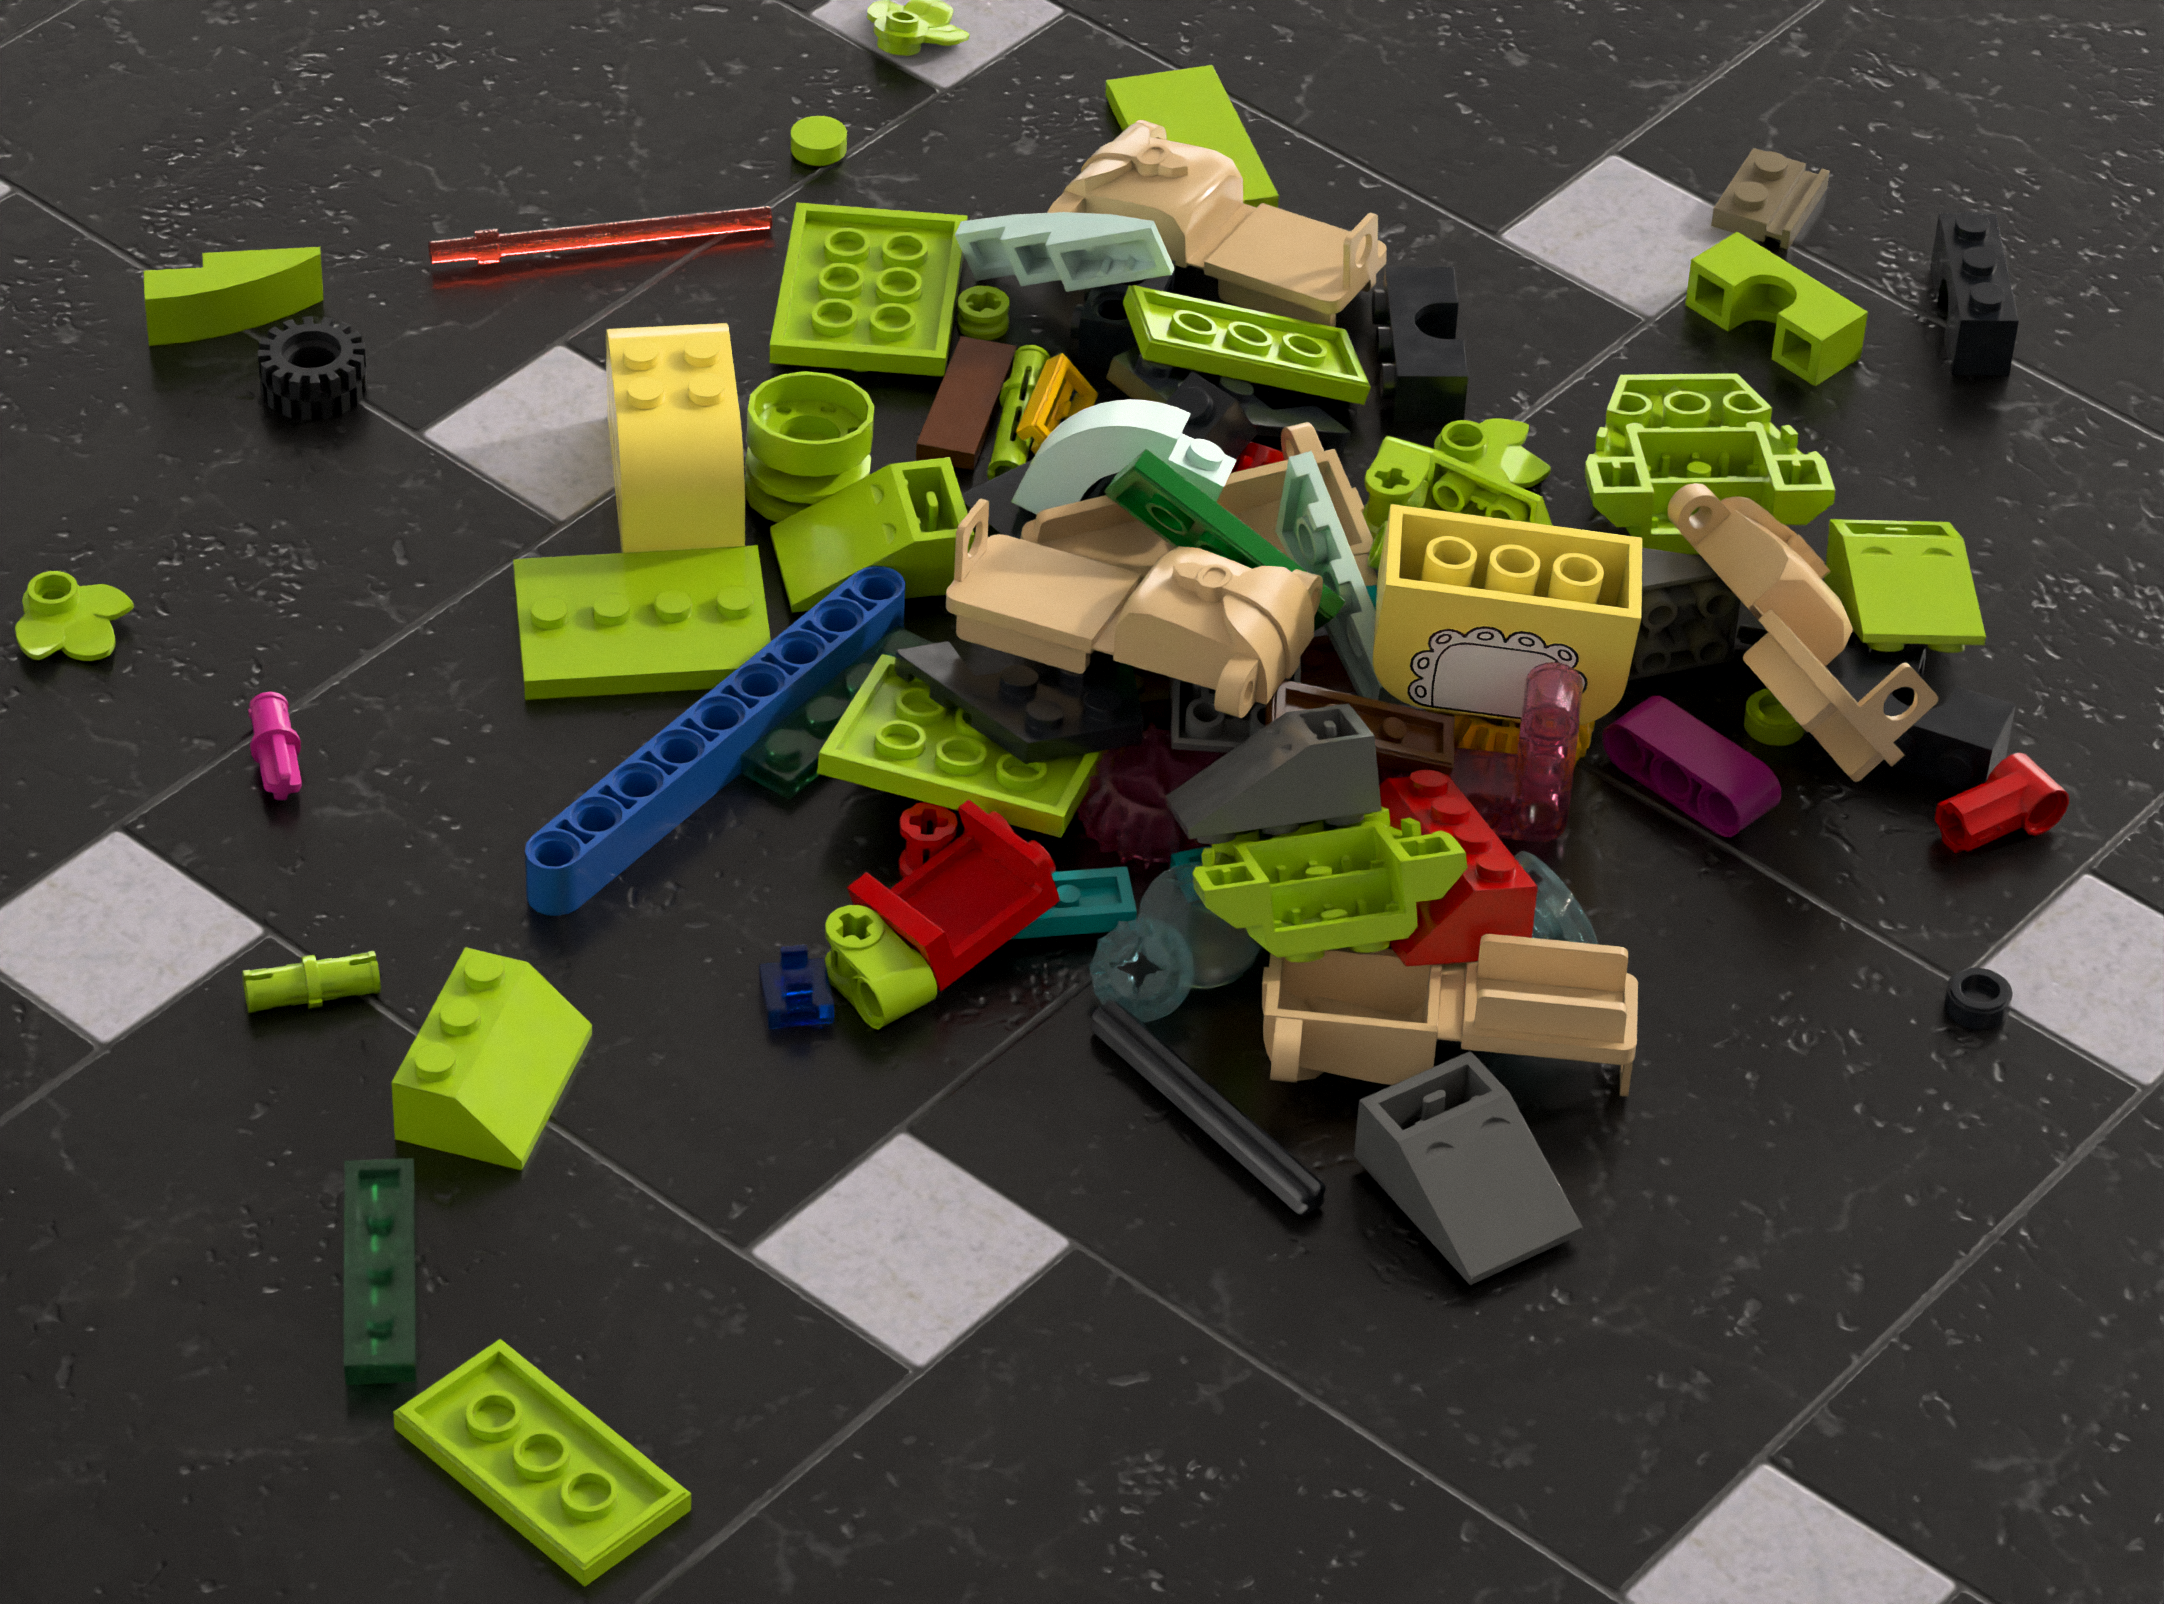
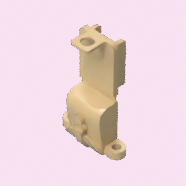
M1138 120L1126 128L1112 142L1101 146L1085 162L1081 173L1066 186L1062 195L1051 205L1047 212L1112 214L1154 221L1170 259L1176 261L1175 265L1183 268L1191 265L1203 269L1205 275L1217 278L1218 295L1221 300L1246 309L1336 327V313L1342 311L1360 291H1370L1376 284V274L1386 264L1387 248L1383 242L1378 240V215L1368 213L1352 231H1348L1261 203L1257 208L1244 204L1243 178L1232 159L1215 150L1168 141L1166 130L1163 126L1145 120Z
M1305 422L1282 429L1281 447L1284 461L1230 473L1217 503L1288 556L1275 531L1288 459L1291 456L1312 451L1365 586L1377 585L1378 578L1374 568L1367 566L1368 555L1374 540L1363 516L1364 505L1356 487L1351 488L1335 449L1323 450L1318 435L1311 423ZM1106 495L1042 510L1037 514L1035 520H1031L1023 526L1020 539L1141 573V581L1161 556L1175 549Z
M1698 483L1680 488L1672 496L1668 504L1667 511L1670 521L1768 631L1744 654V662L1803 729L1815 737L1853 781L1857 782L1863 779L1884 759L1891 767L1896 764L1904 754L1893 742L1938 702L1937 694L1908 663H1902L1857 702L1825 667L1844 650L1853 630L1841 600L1822 580L1831 572L1824 564L1825 562L1799 534L1797 535L1788 526L1779 523L1767 510L1750 498L1736 496L1720 501L1708 487ZM1700 507L1697 513L1690 516L1696 508ZM1901 687H1911L1914 689V701L1908 710L1897 716H1887L1884 714V702L1890 693Z
M984 499L977 501L961 521L956 531L954 581L946 590V609L950 613L957 615L956 634L960 639L1078 674L1083 673L1089 666L1092 652L1094 650L1114 655L1113 661L1216 690L1215 710L1243 718L1255 702L1267 705L1284 679L1292 677L1300 665V656L1314 637V616L1319 607L1323 590V579L1316 574L1298 569L1291 572L1285 567L1260 566L1252 569L1200 548L1178 546L1161 556L1141 581V573L1008 535L997 534L988 537L989 501ZM976 525L974 541L968 552L970 535Z
M1485 934L1481 937L1479 958L1475 962L1405 967L1393 949L1360 953L1352 951L1350 947L1326 950L1324 957L1311 962H1290L1285 957L1277 958L1270 954L1269 967H1264L1262 982L1263 1036L1266 1052L1271 1061L1270 1080L1297 1083V1081L1315 1079L1326 1072L1369 1082L1394 1085L1434 1067L1436 1041L1439 1039L1460 1041L1461 1049L1620 1065V1096L1628 1097L1632 1065L1637 1045L1638 981L1633 975L1627 973L1628 951L1624 947L1497 934Z

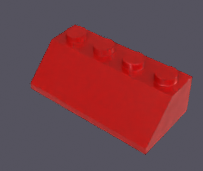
M1418 770L1413 772L1410 777L1387 778L1379 785L1381 806L1389 809L1391 827L1402 831L1401 820L1412 818L1420 822L1421 835L1432 834V832L1440 830L1449 833L1464 849L1467 859L1466 871L1442 899L1416 902L1418 927L1409 938L1390 941V947L1405 967L1478 961L1481 937L1485 934L1532 938L1538 886L1448 774L1433 770Z

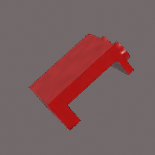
M967 800L958 807L965 828L964 833L891 889L885 887L867 872L847 887L853 905L868 907L878 913L881 919L911 949L916 950L922 955L932 970L937 989L943 991L1061 901L1052 877L1056 867L1046 849L1035 840L1027 843L1014 833L1011 826L999 813L992 811L988 814L970 800Z

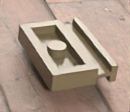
M1753 148L1714 206L1711 226L1732 233L1739 232L1746 237L1765 242L1767 237L1781 240V248L1789 249L1827 190L1830 171L1821 169L1819 174H1815L1805 170L1806 163L1786 158L1777 152H1766Z

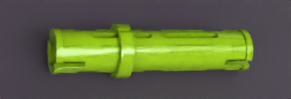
M1024 345L1015 351L1010 378L1004 382L999 398L1003 410L996 432L991 462L987 469V478L989 480L1021 464L1027 463L1033 437L1022 440L1017 434L1015 441H1012L1020 423L1017 422L1019 410L1022 412L1021 421L1044 365L1048 359H1051L1048 352L1042 347ZM1026 392L1025 400H1021L1023 393Z

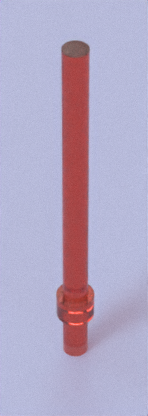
M770 206L504 234H499L496 228L474 231L473 237L429 241L428 250L431 264L476 260L477 265L501 263L502 257L772 229L773 221Z

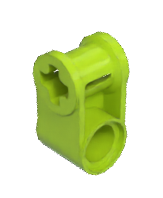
M1392 436L1385 437L1374 462L1366 471L1364 481L1365 488L1369 492V499L1364 507L1363 516L1373 539H1375L1385 520L1388 521L1390 505L1407 506L1411 495L1422 480L1428 482L1430 454L1434 450L1445 455L1446 452Z
M847 905L837 908L828 916L825 922V935L831 945V951L827 953L824 959V976L828 983L835 987L856 1008L859 1015L869 1026L880 1029L936 999L937 984L926 960L916 950L911 949L881 919L878 913L871 908L861 905Z

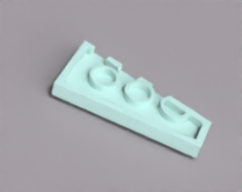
M1312 451L1291 456L1288 459L1275 531L1290 559L1307 572L1321 576L1323 584L1346 601L1335 618L1323 626L1358 696L1398 705L1399 700L1384 689L1374 672L1372 658L1375 609Z

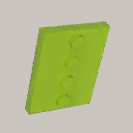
M796 203L770 340V363L850 369L856 372L877 371L944 377L964 257L955 233L960 222L967 221L968 216Z
M758 545L513 559L525 700L713 689L771 642Z
M882 654L819 752L817 774L957 811L960 805L970 800L988 814L992 811L999 813L1010 825L1061 838L1111 749L1025 764L971 727L972 715L959 706L944 708L929 698L930 686L917 677L909 683L900 678L894 671L896 658Z

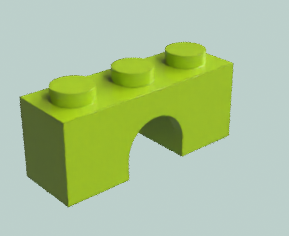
M1735 232L1691 259L1685 305L1728 332L1747 321L1762 320L1775 323L1776 330L1771 359L1810 384L1817 386L1861 358L1868 312L1741 233Z

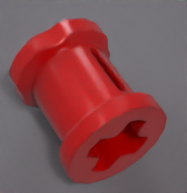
M920 802L912 808L903 811L899 822L900 833L906 839V848L899 858V871L903 879L923 865V856L929 855V859H931L951 844V840L954 839L957 833V817L946 807ZM931 820L933 822V834L927 835V821Z

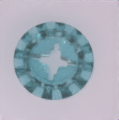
M1146 916L1131 921H1118L1112 931L1105 937L1098 939L1097 950L1093 961L1089 964L1094 986L1093 992L1104 1005L1109 1000L1118 1001L1140 1022L1155 1021L1176 1010L1185 1000L1192 987L1195 971L1193 954L1185 938L1170 924ZM1142 943H1144L1143 948L1146 950L1147 959L1161 968H1167V971H1156V974L1145 975L1143 985H1140L1138 996L1135 978L1117 969V966H1125L1126 963L1136 962L1138 952H1142Z

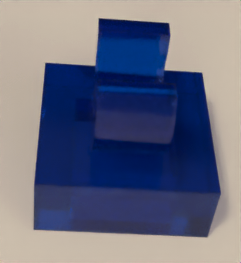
M807 945L780 947V962L759 964V984L768 1029L834 1022V1001L825 958L808 959Z

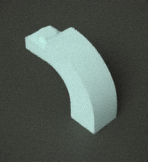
M1115 400L1085 408L1060 423L1041 444L1011 502L1036 515L1045 509L1079 502L1092 484L1105 476L1119 473L1145 449L1149 450L1217 502L1235 465L1236 459L1225 455L1216 444L1208 440L1193 439L1183 434L1182 431L1191 415L1189 412L1174 406L1147 400Z

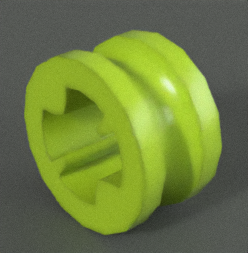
M974 286L963 291L958 297L959 314L957 316V326L960 332L967 337L981 340H993L1004 335L1009 328V316L1007 314L1010 307L1009 297L1005 292L991 286Z

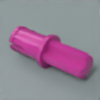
M263 692L256 695L249 703V708L251 709H248V714L254 732L250 742V751L254 760L260 764L264 789L268 792H273L274 799L286 800L288 794L299 792L302 786L297 760L301 750V741L296 731L291 728L288 713L289 705L286 698L276 692Z

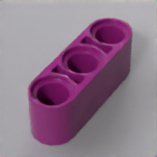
M1651 696L1604 728L1602 734L1604 749L1610 760L1620 770L1723 837L1736 835L1777 806L1781 800L1779 781L1764 762L1666 698Z

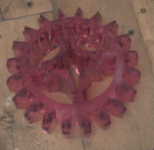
M1150 722L1147 730L1143 731L1142 744L1103 750L1102 759L1096 764L1095 775L1090 777L1088 791L1076 810L1078 811V820L1082 821L1085 828L1086 837L1097 839L1101 852L1117 850L1121 863H1126L1133 858L1142 860L1146 870L1153 862L1166 863L1170 868L1171 854L1211 846V844L1199 843L1197 838L1189 839L1167 806L1166 795L1227 753L1172 749L1171 729L1160 730Z

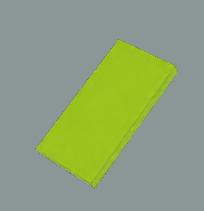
M1213 65L1106 80L1105 96L1122 131L1138 120H1145L1163 126L1166 130L1168 141L1215 150L1232 159L1243 178L1244 204L1257 208L1261 203L1278 208L1279 195Z
M1136 285L1128 286L1122 304L1143 360L1362 405L1365 404L1371 386L1345 329Z
M501 1339L393 1412L394 1429L584 1587L691 1511V1493Z

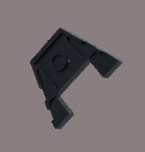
M1138 346L1113 357L1106 376L1109 381L1133 400H1147L1165 404L1193 371L1235 398L1258 432L1256 435L1266 436L1280 448H1282V429L1305 422L1311 423L1319 440L1323 442L1322 447L1324 451L1335 449L1336 453H1343L1351 433L1317 405L1273 410L1253 395V387L1244 380L1143 360Z
M949 641L896 650L894 671L900 678L909 683L917 677L930 686L929 698L944 708L954 706L962 708L972 715L971 727L1025 764L1142 744L1144 720L1133 666L1113 661L1114 655L1094 650L1090 655L1089 666L1081 674L1045 664L1033 667L1012 665L1005 667L998 673L975 676Z

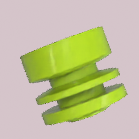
M807 371L781 374L761 383L750 394L747 412L746 442L748 449L745 460V496L751 508L766 519L778 523L870 475L871 457L869 454L871 453L875 406L868 393L850 380L828 373Z

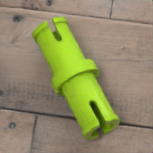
M375 951L316 960L315 955L301 957V963L268 969L242 971L244 994L249 1013L306 1003L308 1008L312 1009L322 1007V1001L381 992Z

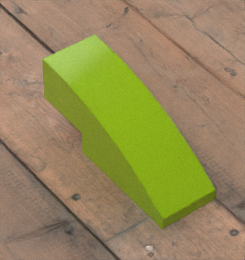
M320 247L202 253L203 267L144 271V294L149 346L185 343L233 334L279 320L324 300Z

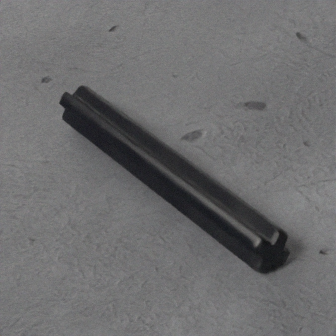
M1109 1000L1102 1007L1095 1008L1091 1014L1093 1019L1091 1030L1298 1215L1307 1216L1314 1209H1319L1325 1201L1324 1193L1326 1191V1186L1118 1001Z

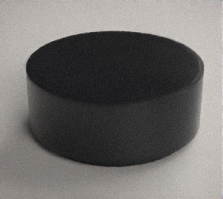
M1967 968L1956 972L1949 979L1944 1007L1949 1017L1956 1023L1970 1029L1988 1030L2000 1026L2008 1018L2013 992L2008 981L2000 974L1984 968Z

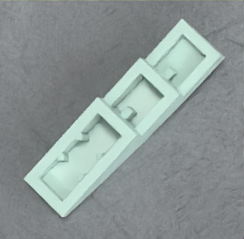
M1072 212L1015 214L961 221L955 233L958 244L976 281L1016 275L1021 286L1061 280L1066 292L1168 276L1172 275L1174 271V265L1154 221L1112 214Z

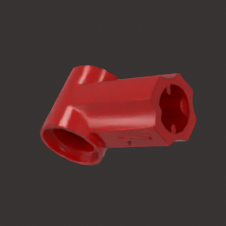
M2016 753L2003 759L1992 770L1985 783L1938 803L1935 821L1940 828L1942 841L1955 853L1963 850L1970 851L2019 828L2034 836L2045 833L2053 828L2065 814L2069 805V795L2026 754Z

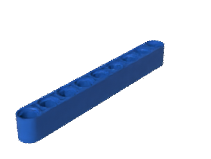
M885 566L866 567L854 573L531 836L525 847L526 896L529 905L535 911L550 916L565 915L578 909L878 660L882 654H885L896 645L904 635L905 581L902 575L896 570Z

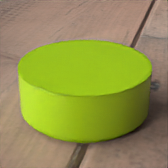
M810 116L797 121L791 128V152L796 159L805 164L813 166L830 165L842 159L846 154L847 130L840 121L834 118Z
M1768 688L1759 690L1748 698L1744 716V728L1752 738L1772 746L1789 745L1802 738L1805 733L1803 727Z

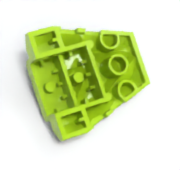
M1737 373L1620 375L1607 407L1605 428H1599L1596 435V451L1594 454H1589L1585 465V479L1592 505L1616 527H1626L1633 537H1641L1642 548L1690 555L1700 554L1670 521L1667 511L1672 496L1686 485L1693 483L1703 484L1720 501L1736 496L1750 498L1767 510L1779 523L1784 525H1807L1834 504L1835 487L1825 459L1817 451L1808 452L1806 455L1801 453L1796 448L1798 433L1790 425L1781 426L1780 432L1770 422L1772 407ZM1700 507L1696 508L1690 516L1697 513Z
M1381 806L1382 811L1364 813L1362 821L1349 825H1330L1323 819L1300 823L1299 830L1288 834L1270 835L1262 833L1261 829L1236 832L1234 840L1226 843L1211 844V848H1204L1202 852L1203 866L1195 867L1192 874L1194 890L1207 909L1236 929L1246 928L1249 936L1277 958L1285 957L1290 962H1311L1324 957L1326 950L1350 947L1354 952H1377L1388 948L1390 941L1409 938L1418 927L1416 902L1442 899L1466 871L1467 859L1466 852L1451 834L1440 830L1432 832V834L1421 835L1420 822L1412 818L1401 820V831L1390 826L1389 809Z

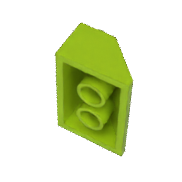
M465 947L391 1082L395 1139L522 1171L592 1036V1024L528 962Z

